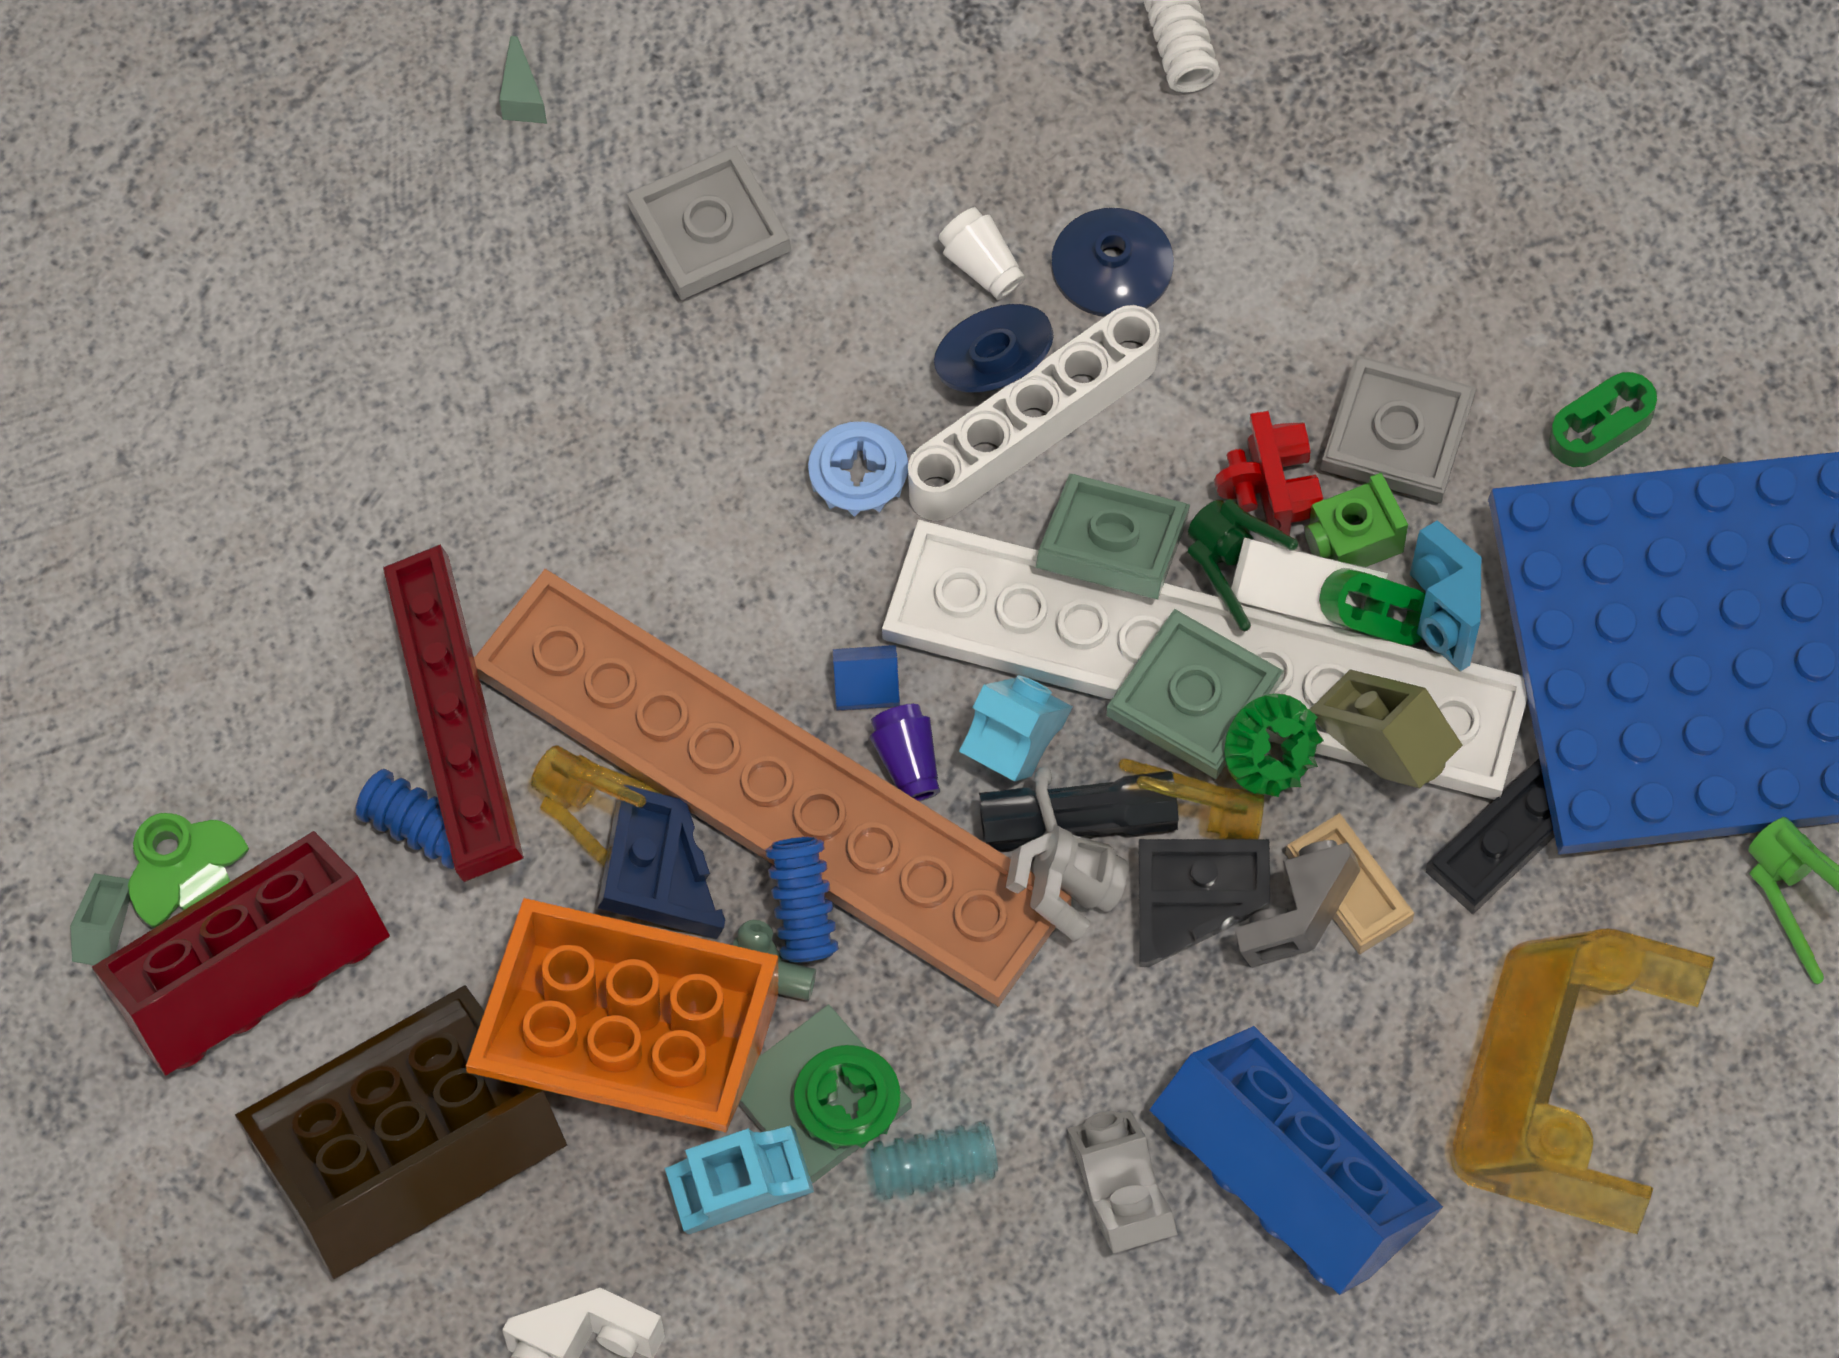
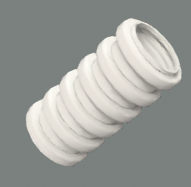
M1143 0L1146 11L1149 12L1148 18L1153 27L1152 31L1155 41L1158 42L1157 48L1160 57L1163 58L1162 65L1167 73L1166 78L1169 87L1174 91L1185 93L1195 92L1212 84L1218 78L1220 68L1215 59L1216 55L1213 46L1210 44L1209 32L1205 28L1206 23L1201 13L1202 9L1199 0Z

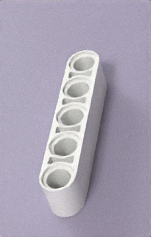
M1136 305L1123 306L1114 310L1048 356L1030 373L1007 385L920 446L911 455L908 463L909 501L914 512L922 518L932 521L946 520L956 515L1148 379L1155 371L1158 363L1160 330L1159 322L1154 314L1146 308ZM1133 340L1140 342L1143 346L1129 349L1122 347L1119 343ZM1086 374L1092 376L1095 380L1089 383H1079L1073 381L1071 377ZM1030 408H1038L1044 410L1047 414L1032 418L1025 416L1022 412ZM988 442L995 444L998 448L991 452H981L975 450L973 446ZM931 477H942L950 481L941 487H932L923 483Z

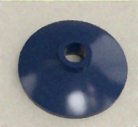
M1101 208L1084 213L1071 221L1062 230L1053 247L1052 273L1060 292L1074 306L1096 316L1105 317L1120 307L1130 305L1147 309L1162 297L1172 279L1174 257L1169 239L1155 222L1132 210ZM1116 248L1124 252L1119 256L1112 257L1106 255L1103 250Z
M1006 304L982 310L957 324L942 339L934 357L936 372L946 386L961 392H985L1004 387L1021 379L1042 362L1053 343V328L1046 314L1033 306Z

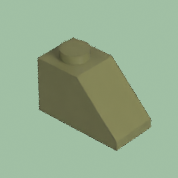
M1350 669L1309 709L1318 717L1315 721L1316 724L1381 778L1419 789L1425 783L1438 777L1444 770L1446 762L1463 746L1425 687Z

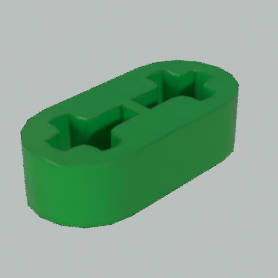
M1622 372L1610 377L1562 408L1554 418L1549 437L1550 449L1554 457L1561 463L1571 467H1586L1643 432L1651 424L1657 404V391L1652 382L1643 375L1634 372ZM1618 396H1621L1625 401H1631L1635 398L1640 401L1637 412L1627 406L1611 415L1615 410ZM1596 424L1591 430L1588 444L1580 438L1574 439L1571 442L1567 440L1570 427L1575 432L1581 433Z
M1350 568L1336 570L1326 578L1320 591L1319 602L1321 611L1329 621L1402 645H1413L1423 639L1417 634L1425 594L1420 590ZM1349 591L1367 597L1363 609L1346 603ZM1390 605L1407 610L1404 622L1387 617Z

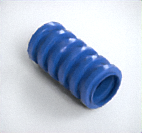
M381 769L373 774L359 794L356 803L357 819L365 823L373 820V826L378 831L385 832L390 829L391 838L397 841L407 838L408 847L417 851L424 848L426 857L433 860L441 857L442 865L453 869L454 863L438 797L433 796L428 799L427 791L420 787L411 790V784L406 779L399 778L394 781L393 772L387 769Z
M816 837L784 839L772 843L771 846L765 849L766 857L774 861V866L768 869L769 877L776 879L777 886L771 889L772 897L779 899L780 906L774 909V914L777 919H782L783 926L777 929V936L780 939H784L786 945L780 949V957L787 959L789 962H808L832 956L839 949L838 942L830 937V933L836 930L835 921L828 919L827 913L833 910L832 901L825 899L824 894L830 890V882L822 879V873L828 869L827 862L819 858V852L825 849L824 841Z

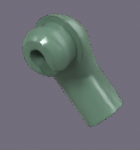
M749 920L743 923L738 929V937L733 941V946L777 955L778 994L809 1001L814 988L816 969L783 962L776 946L771 940L773 931L765 922Z

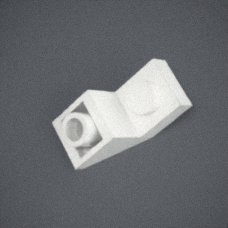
M1244 538L1231 589L1240 603L1356 631L1334 624L1326 619L1321 611L1319 602L1320 591L1326 578L1341 568L1355 569L1387 579L1388 573L1323 558L1299 550L1290 551L1279 545ZM1349 591L1346 603L1363 609L1367 597Z
M602 1288L511 1317L507 1320L502 1330L508 1351L513 1352L511 1358H579L592 1332L598 1334L596 1340L603 1347L620 1356L632 1358L633 1354L637 1352L648 1358H654L665 1337L660 1315Z

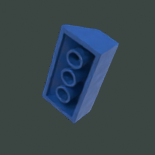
M1255 1026L1191 1053L1149 1109L1164 1124L1166 1133L1174 1142L1191 1150L1211 1170L1214 1180L1220 1187L1229 1193L1237 1195L1259 1217L1260 1224L1270 1235L1284 1241L1306 1262L1309 1272L1317 1281L1325 1286L1332 1287L1339 1295L1370 1279L1443 1208L1431 1194Z

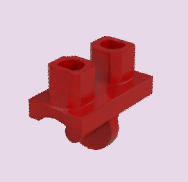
M1269 411L1251 413L1250 423L1253 434L1247 438V445L1252 462H1247L1243 449H1235L1228 452L1226 456L1229 467L1220 471L1214 479L1216 491L1222 498L1237 499L1238 505L1245 512L1257 509L1258 504L1255 494L1259 493L1267 524L1290 536L1291 523L1309 519L1312 504L1323 500L1319 479L1316 474L1286 480L1283 467L1309 463L1310 444L1305 423H1280L1272 425Z

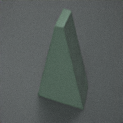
M510 36L499 98L502 119L547 124L544 103L519 38L517 36Z
M94 873L70 925L72 962L95 965L116 952L130 902L129 879Z

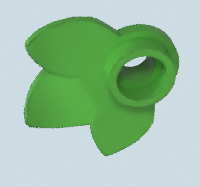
M159 813L145 820L134 836L133 849L139 863L128 883L130 899L137 914L148 926L156 928L166 921L178 906L185 910L229 883L230 878L224 867L237 862L249 850L247 843L240 833L223 821L214 819L191 824L186 818L173 813ZM173 839L178 842L177 849L172 853L162 855L156 852L158 844L163 840Z

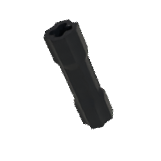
M1171 771L1123 776L1115 782L1047 789L1057 826L1071 832L1075 836L1081 837L1116 832L1136 835L1178 830V804L1174 777ZM1026 787L979 793L983 841L996 850L1015 849L1043 836L1046 827L1034 789Z

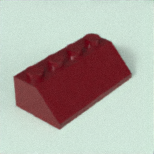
M312 831L91 968L145 1052L162 1073L167 1076L176 1069H184L196 1064L205 1056L208 1049L229 1036L252 1029L262 1020L263 1015L287 1000L307 995L318 985L321 979L345 964H354L365 959L371 954L374 947L389 938L390 934L359 876L315 831Z

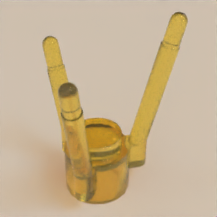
M559 745L552 746L541 757L531 779V788L545 796L540 810L557 819L603 868H605L608 851L568 810L569 807L573 805L578 809L583 808L591 800L596 789L636 807H643L646 804V798L623 786L624 784L659 793L640 780L600 766L583 755L576 756Z
M1127 758L1119 761L1121 770L1136 775L1169 771ZM1172 772L1174 782L1147 776L1137 778V786L1141 789L1209 806L1206 832L1218 834V839H1259L1264 808L1263 794L1221 787L1176 772Z

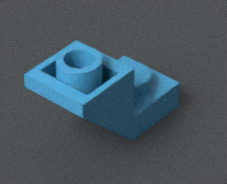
M1437 520L1419 530L1410 570V576L1426 591L1417 634L1426 641L1431 649L1442 654L1462 671L1471 664L1481 621V556Z

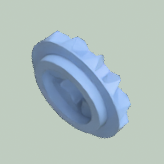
M848 422L830 429L818 439L809 457L808 470L813 492H817L825 500L829 509L836 506L848 510L854 517L860 511L870 509L880 513L887 502L894 497L900 498L902 487L908 476V458L904 446L892 432L870 422ZM858 451H863V460H866L867 469L875 472L865 473L863 482H860L859 486H854V482L851 481L850 472L842 469H851L854 465V460H857Z

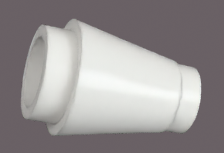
M972 207L954 218L940 233L938 239L945 246L943 255L988 292H991L997 300L1008 296L1024 281L1025 275L1019 269V265L991 215L983 216L976 207Z

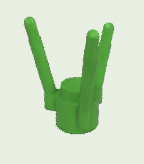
M1782 817L1763 829L1750 844L1748 851L1758 864L1749 874L1765 891L1812 982L1820 984L1824 980V975L1776 882L1783 879L1788 886H1791L1801 881L1813 870L1839 892V865L1821 852L1787 817Z

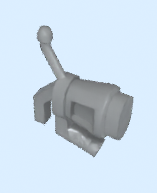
M1040 767L1035 774V791L1046 831L1043 836L1012 851L1005 888L1017 894L1027 888L1032 858L1035 857L1033 866L1035 880L1030 902L1031 908L1075 942L1085 934L1089 928L1090 921L1059 897L1060 889L1070 895L1071 898L1084 908L1097 907L1105 912L1111 911L1123 895L1128 873V862L1116 855V851L1109 844L1072 835L1071 832L1057 826L1047 790L1048 785L1052 781L1051 770L1047 767Z

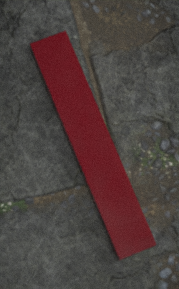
M440 544L383 567L455 871L462 881L466 882L524 859L450 559Z

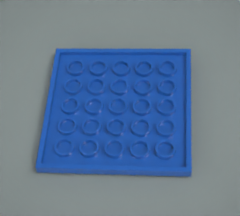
M1839 452L1502 487L1491 490L1488 502L1558 855L1761 832L1769 824L1782 817H1787L1796 827L1839 823Z

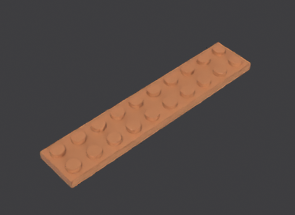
M547 569L542 571L474 657L479 679L659 793L681 799L688 805L689 811L771 864L774 865V861L766 857L765 849L776 841L796 837H816L824 841L825 849L819 852V858L827 862L828 868L822 873V879L830 882V890L824 893L825 898L997 1007L1003 1002L1056 928L1050 921H1047L1031 908L1030 902L1035 880L1033 872L1030 871L1027 888L1017 894L1005 888L1011 861L1009 857ZM1060 890L1059 897L1071 906V896Z

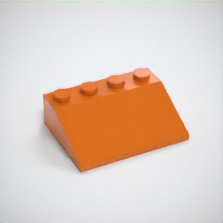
M523 898L466 1064L467 1073L727 1132L762 1051L778 999V956Z

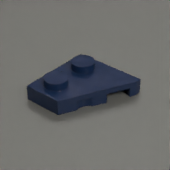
M623 785L617 797L597 908L718 939L725 926V917L722 909L715 910L706 882L710 872L703 850L694 841L693 832L695 826L688 805L675 797Z

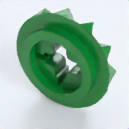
M1268 694L1249 702L1235 716L1226 735L1224 752L1226 765L1231 776L1240 786L1254 794H1267L1279 797L1280 792L1289 787H1301L1300 778L1308 769L1318 767L1314 755L1317 745L1324 741L1317 732L1315 721L1318 717L1300 700L1285 694ZM1266 728L1282 738L1287 737L1281 744V750L1284 753L1282 755L1284 759L1282 762L1269 755L1264 756L1271 749V744L1268 740L1270 736Z
M841 1045L818 1053L803 1067L795 1084L794 1102L797 1116L806 1127L811 1138L817 1137L829 1143L835 1150L841 1146L853 1145L864 1149L869 1141L881 1134L887 1135L891 1123L900 1111L901 1092L896 1073L882 1056L861 1046ZM839 1076H843L845 1085H849L853 1093L864 1092L865 1095L867 1094V1096L861 1097L858 1100L856 1119H851L850 1113L846 1114L845 1108L842 1105L831 1106L828 1104V1102L838 1098Z

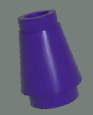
M914 703L896 706L875 715L871 719L874 732L869 738L896 788L919 802L939 794L940 787L937 781L938 774L930 717L923 716L920 705Z

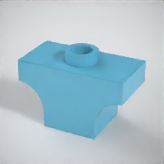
M1017 675L1016 678L984 684L972 707L975 709L974 719L959 752L1013 781L1032 777L1045 749L1056 733L1063 728L1073 706L1052 696L1051 690L1044 685Z
M791 1125L766 1132H753L748 1128L686 1149V1159L665 1168L683 1231L687 1234H692L814 1192L796 1130Z

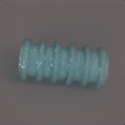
M983 1120L975 1122L974 1129L966 1130L962 1124L955 1126L954 1133L945 1134L941 1128L934 1131V1137L925 1138L921 1132L914 1134L913 1141L904 1142L903 1137H896L893 1139V1145L884 1147L882 1141L873 1142V1149H870L877 1191L879 1195H882L884 1201L892 1200L894 1197L893 1193L902 1191L905 1197L913 1196L914 1188L923 1187L925 1193L933 1192L934 1184L943 1183L946 1189L953 1188L955 1180L963 1179L966 1185L973 1184L975 1176L984 1175L987 1181L993 1180L996 1177V1172H998V1162L990 1127L986 1126Z

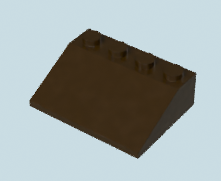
M466 985L235 1114L243 1131L301 1229L333 1279L364 1264L372 1257L412 1234L423 1230L433 1222L482 1196L487 1191L567 1146L543 1090L467 1073L466 1064L485 1011Z

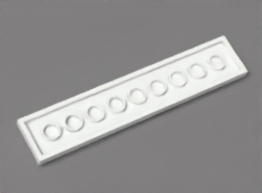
M922 520L917 522L882 627L883 640L1112 700L1170 614L1176 609L1284 670L1283 681L1274 694L1292 696L1300 700L1308 709L1317 703L1350 669L1425 687L1463 745L1446 762L1442 773L1428 783L1495 800L1497 797L1501 798L1527 703V694L1522 675L1471 663L1469 667L1460 671L1443 655L1240 603L1251 623L1250 630L1244 632L1239 629L1220 597L1164 583L1157 600L1036 568L1038 550ZM1316 724L1317 732L1324 741L1317 745L1315 753L1368 767ZM1266 728L1270 736L1269 741L1282 744L1287 739V737L1282 738Z

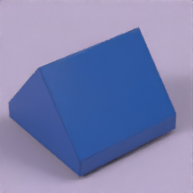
M896 645L833 649L836 711L900 706Z

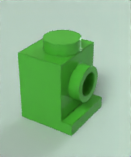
M1381 472L1371 476L1367 484L1312 504L1309 525L1304 527V532L1313 555L1368 567L1404 553L1408 523ZM1359 520L1361 522L1359 525H1351V523Z

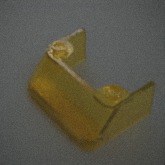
M1609 928L1529 940L1516 945L1508 953L1503 965L1451 1149V1163L1457 1176L1466 1184L1478 1189L1638 1235L1652 1196L1653 1187L1588 1169L1593 1150V1135L1589 1125L1578 1114L1548 1104L1580 989L1602 995H1617L1629 989H1634L1698 1008L1715 957Z

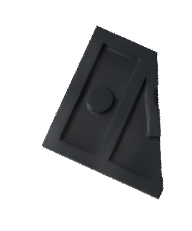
M1139 839V967H1151L1249 919L1251 915L1259 911L1269 909V839Z

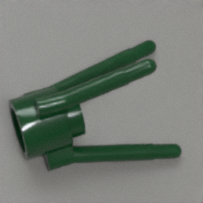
M1228 499L1225 502L1215 500L1204 506L1191 521L1188 537L1195 543L1188 548L1187 553L1202 566L1239 629L1245 632L1250 630L1251 623L1216 562H1225L1227 565L1237 564L1244 538L1254 540V537L1250 534L1251 531L1290 551L1297 549L1298 542L1281 530L1245 512L1232 499Z

